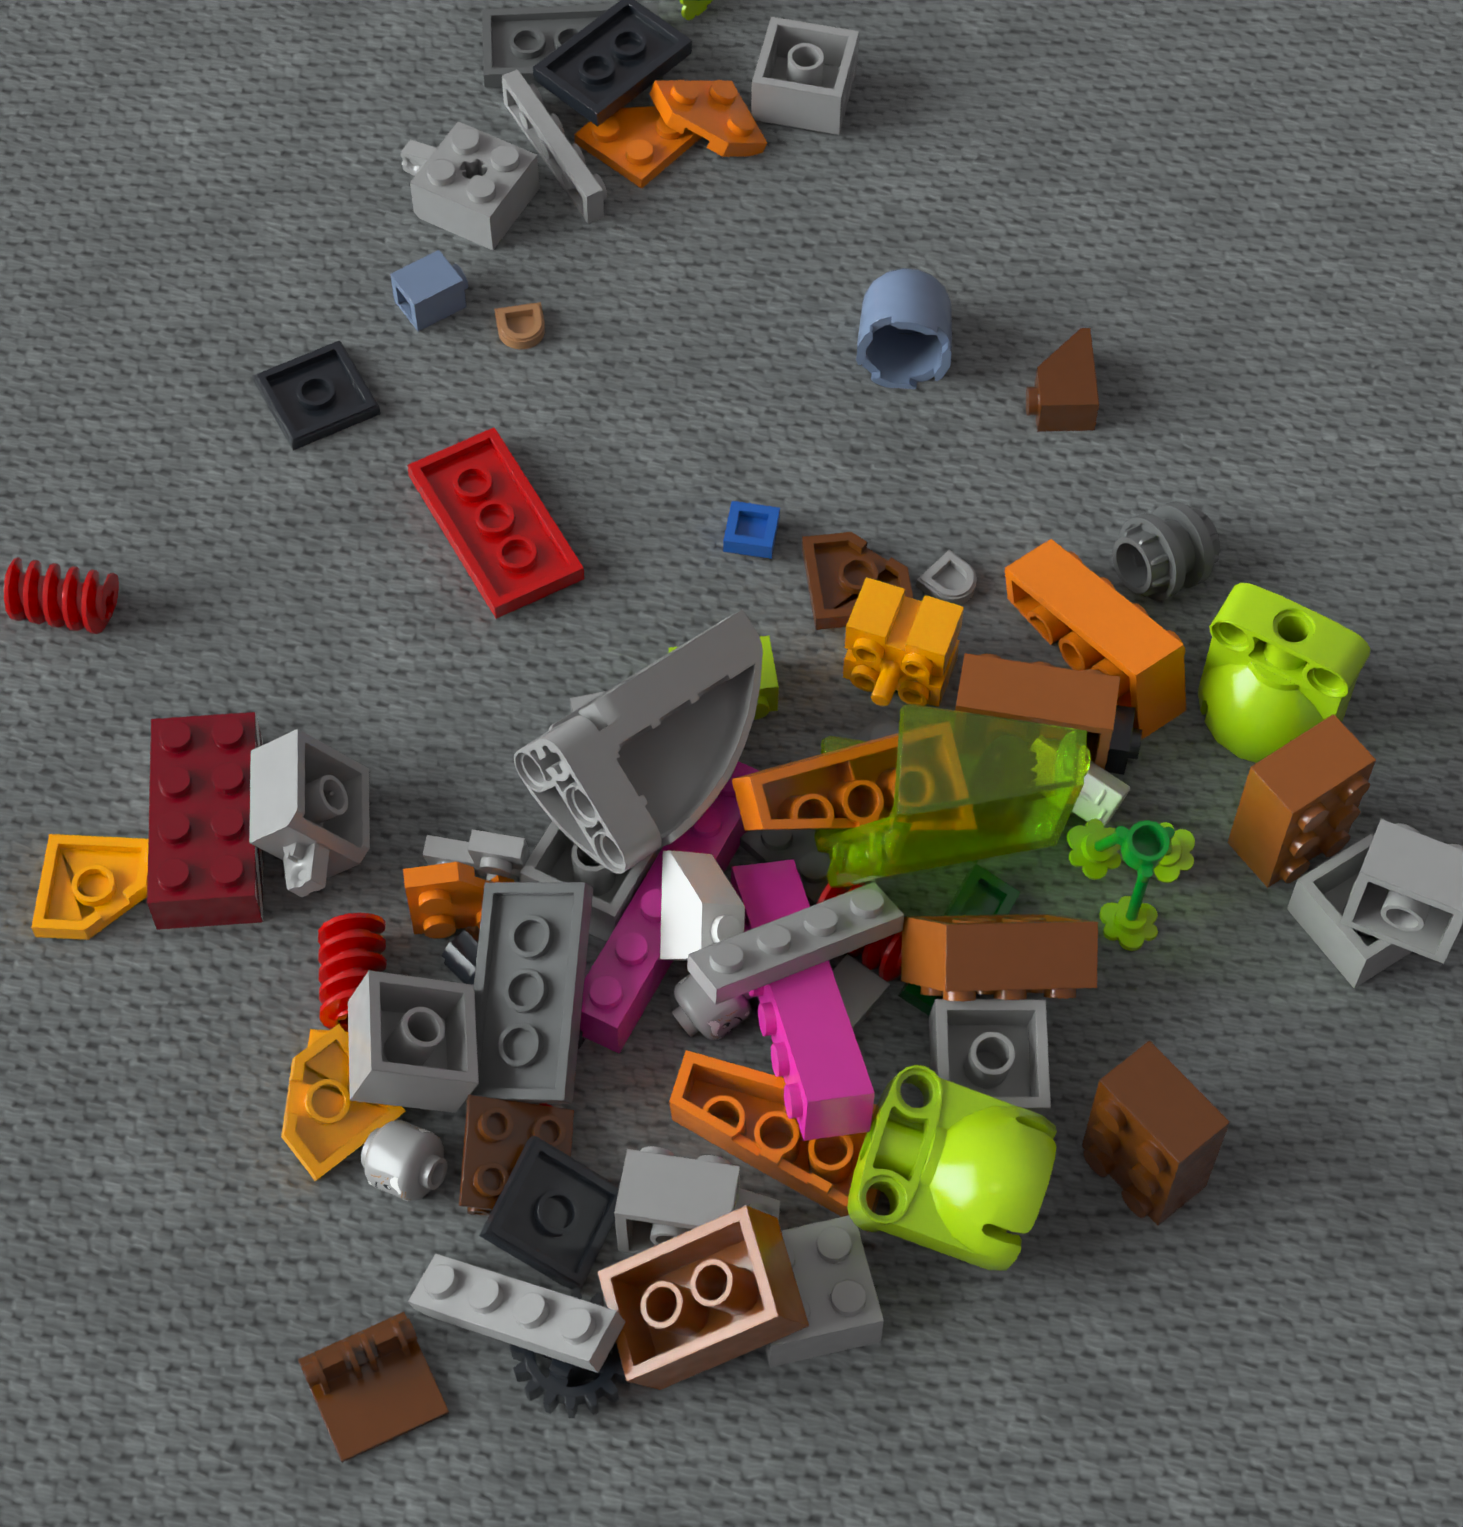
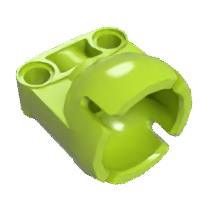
M1250 583L1236 584L1209 626L1212 639L1197 692L1200 711L1202 715L1206 714L1205 724L1215 740L1238 758L1257 763L1333 714L1341 722L1343 721L1359 673L1370 656V647L1357 633L1294 601Z
M913 1065L906 1067L886 1085L873 1112L870 1132H866L854 1169L847 1205L849 1216L854 1224L864 1231H883L983 1269L1007 1270L1016 1261L1021 1252L1022 1239L1019 1235L1006 1233V1231L1025 1234L1033 1228L1049 1184L1055 1160L1056 1143L1053 1139L1057 1133L1056 1126L1041 1114L942 1079L926 1066ZM902 1084H913L919 1088L924 1099L922 1108H914L905 1103L900 1093ZM869 1189L880 1190L888 1197L890 1203L888 1215H877L870 1210L866 1202V1194Z

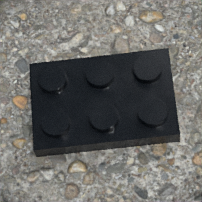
M620 0L533 66V78L537 83L598 127L651 86L655 80L660 79L692 54V40L636 0Z

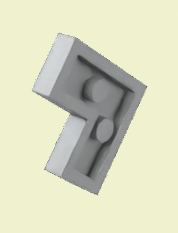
M473 829L469 842L427 835L423 850V857L428 865L460 862L474 867L475 875L487 877L486 880L491 881L497 875L514 879L515 882H521L520 871L531 855L525 838Z

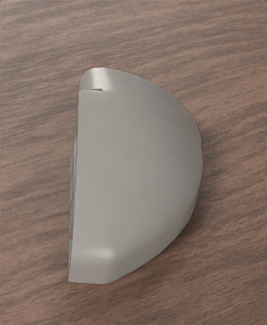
M742 609L720 621L552 724L548 732L517 750L514 754V764L520 778L544 812L572 842L608 870L616 874H622L661 847L678 839L711 806L732 776L745 747L755 717L763 657L761 639L744 610Z

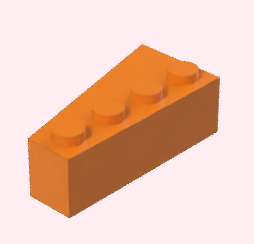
M1050 539L1005 567L1008 600L1050 645L1059 641L1060 652L1066 663L1073 670L1093 669L1101 671L1106 675L1120 677L1117 705L1135 708L1133 728L1142 729L1141 740L1186 711L1185 647L1176 633L1171 630L1166 631L1151 619L1141 605L1137 603L1132 604L1117 592L1107 578L1099 577L1087 568L1077 554L1072 551L1067 552L1054 540Z
M948 722L925 725L731 779L745 831L956 827L975 825Z
M686 1050L669 1100L672 1120L841 1217L848 1216L849 1192L866 1132L804 1141L797 1118L789 1119L784 1102V1086L786 1083L784 1078ZM873 1104V1112L877 1104ZM869 1189L866 1194V1202L870 1210L875 1213L881 1191Z

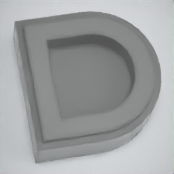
M948 550L917 579L916 587L930 597L961 605L970 600L974 595L977 577L971 565L951 550Z

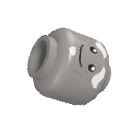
M691 974L683 978L674 987V996L680 1006L674 1009L672 1014L690 1037H693L700 1031L707 1039L717 1041L746 1020L752 1011L749 999L752 997L749 992L715 1005Z
M395 1120L388 1122L383 1127L376 1128L371 1132L363 1145L361 1163L368 1183L383 1192L405 1201L412 1202L422 1199L431 1190L437 1189L446 1176L447 1161L444 1158V1147L441 1139L434 1133L408 1122Z

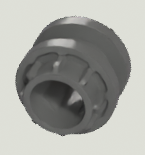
M1169 502L1157 507L1152 514H1140L1123 524L1119 538L1114 541V567L1118 577L1129 590L1144 597L1148 596L1153 600H1163L1177 594L1183 585L1185 588H1191L1203 583L1210 577L1214 563L1219 560V536L1213 522L1204 512L1192 509L1181 502Z

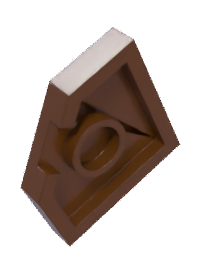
M853 532L802 537V551L815 630L846 627L866 577L904 588L905 596L913 598L908 567L892 557L889 560L884 559L867 548V541Z

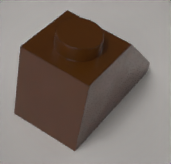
M1080 328L1037 367L1034 387L1026 388L1027 416H1036L1037 432L1095 430L1099 397L1091 328Z

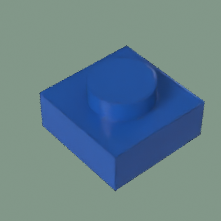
M732 501L723 540V552L772 559L780 521V508Z

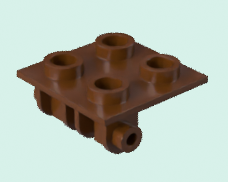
M468 1095L459 1206L468 1207L467 1213L470 1215H490V1210L495 1206L528 1139L533 1136L539 1137L571 1157L574 1110Z
M404 1312L298 1359L341 1463L449 1414L448 1408L417 1342L418 1338L412 1323Z

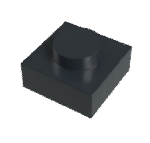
M1116 706L1114 728L1105 765V771L1109 773L1124 775L1128 758L1138 759L1142 729L1133 728L1134 707Z

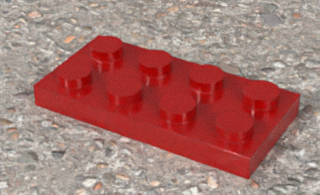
M495 427L407 465L411 481L496 619L585 579L584 567Z

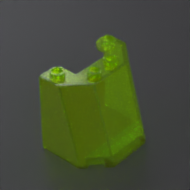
M914 704L902 706L899 721L894 806L889 817L852 829H815L814 841L818 852L828 853L831 860L826 874L830 887L846 888L1010 858L1056 846L1084 786V777L1087 775L1090 767V752L1086 747L1087 730ZM827 736L822 739L821 754L867 741Z

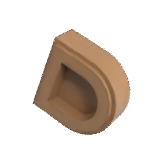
M541 302L494 309L499 337L508 347L528 349L534 347L543 339L545 335V322Z

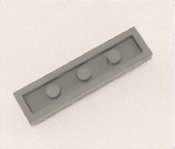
M518 69L502 75L505 106L588 224L604 218L603 201L607 199V191L601 177L598 174L592 175L588 170L581 149L576 143H569L557 115L547 112L538 88L534 84L528 85Z
M873 882L689 953L687 970L714 1004L717 1005L903 930L904 914L881 888Z
M435 1254L408 1300V1303L414 1310L431 1318L599 1373L625 1324V1321L616 1310L439 1254Z

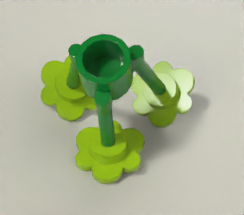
M1091 819L1085 826L1077 825L1072 827L1067 834V842L1073 849L1069 853V861L1075 867L1082 866L1085 876L1089 879L1099 880L1106 875L1108 869L1118 868L1121 864V856L1117 851L1120 848L1126 864L1137 870L1138 877L1132 896H1123L1118 901V904L1114 902L1104 904L1101 907L1099 917L1102 923L1105 924L1103 929L1104 937L1111 941L1118 940L1122 948L1126 950L1136 951L1140 949L1144 944V940L1152 941L1158 934V929L1154 925L1158 917L1156 909L1148 903H1142L1153 871L1156 878L1162 883H1172L1178 879L1180 870H1190L1194 865V857L1190 854L1195 846L1193 834L1185 829L1175 831L1172 824L1167 822L1158 824L1150 820L1139 821L1130 830L1124 826H1118L1116 829L1111 827L1104 828L1103 823L1099 819Z

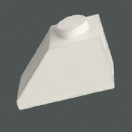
M671 850L663 851L660 959L688 961L689 953L744 933L745 905L713 855Z

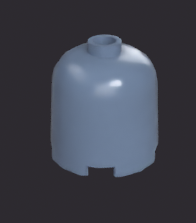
M900 268L888 271L874 280L864 295L856 361L858 365L862 364L871 373V381L883 387L916 389L917 382L927 381L934 376L935 381L942 379L950 368L952 354V305L947 290L935 277L919 269Z

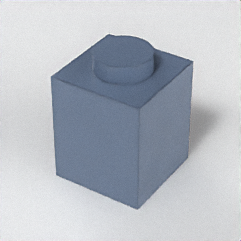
M440 250L390 274L394 301L417 331L466 308L464 290L468 289V282L465 274L458 264L454 263L451 265Z

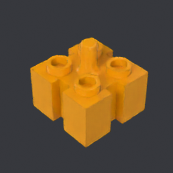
M866 577L846 625L845 648L848 650L844 658L843 678L849 679L858 689L872 692L871 700L879 706L889 705L895 690H897L899 698L909 705L921 707L930 704L939 707L958 658L960 640L957 639L962 627L964 607L924 595L923 601L905 596L904 588Z

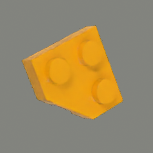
M49 834L31 926L35 937L89 940L147 897L148 839Z
M338 1024L292 1059L281 1137L314 1181H316L362 1146L372 1131L383 1127L390 1121H394L406 1111L401 1106L350 1101L349 1038L341 1025Z

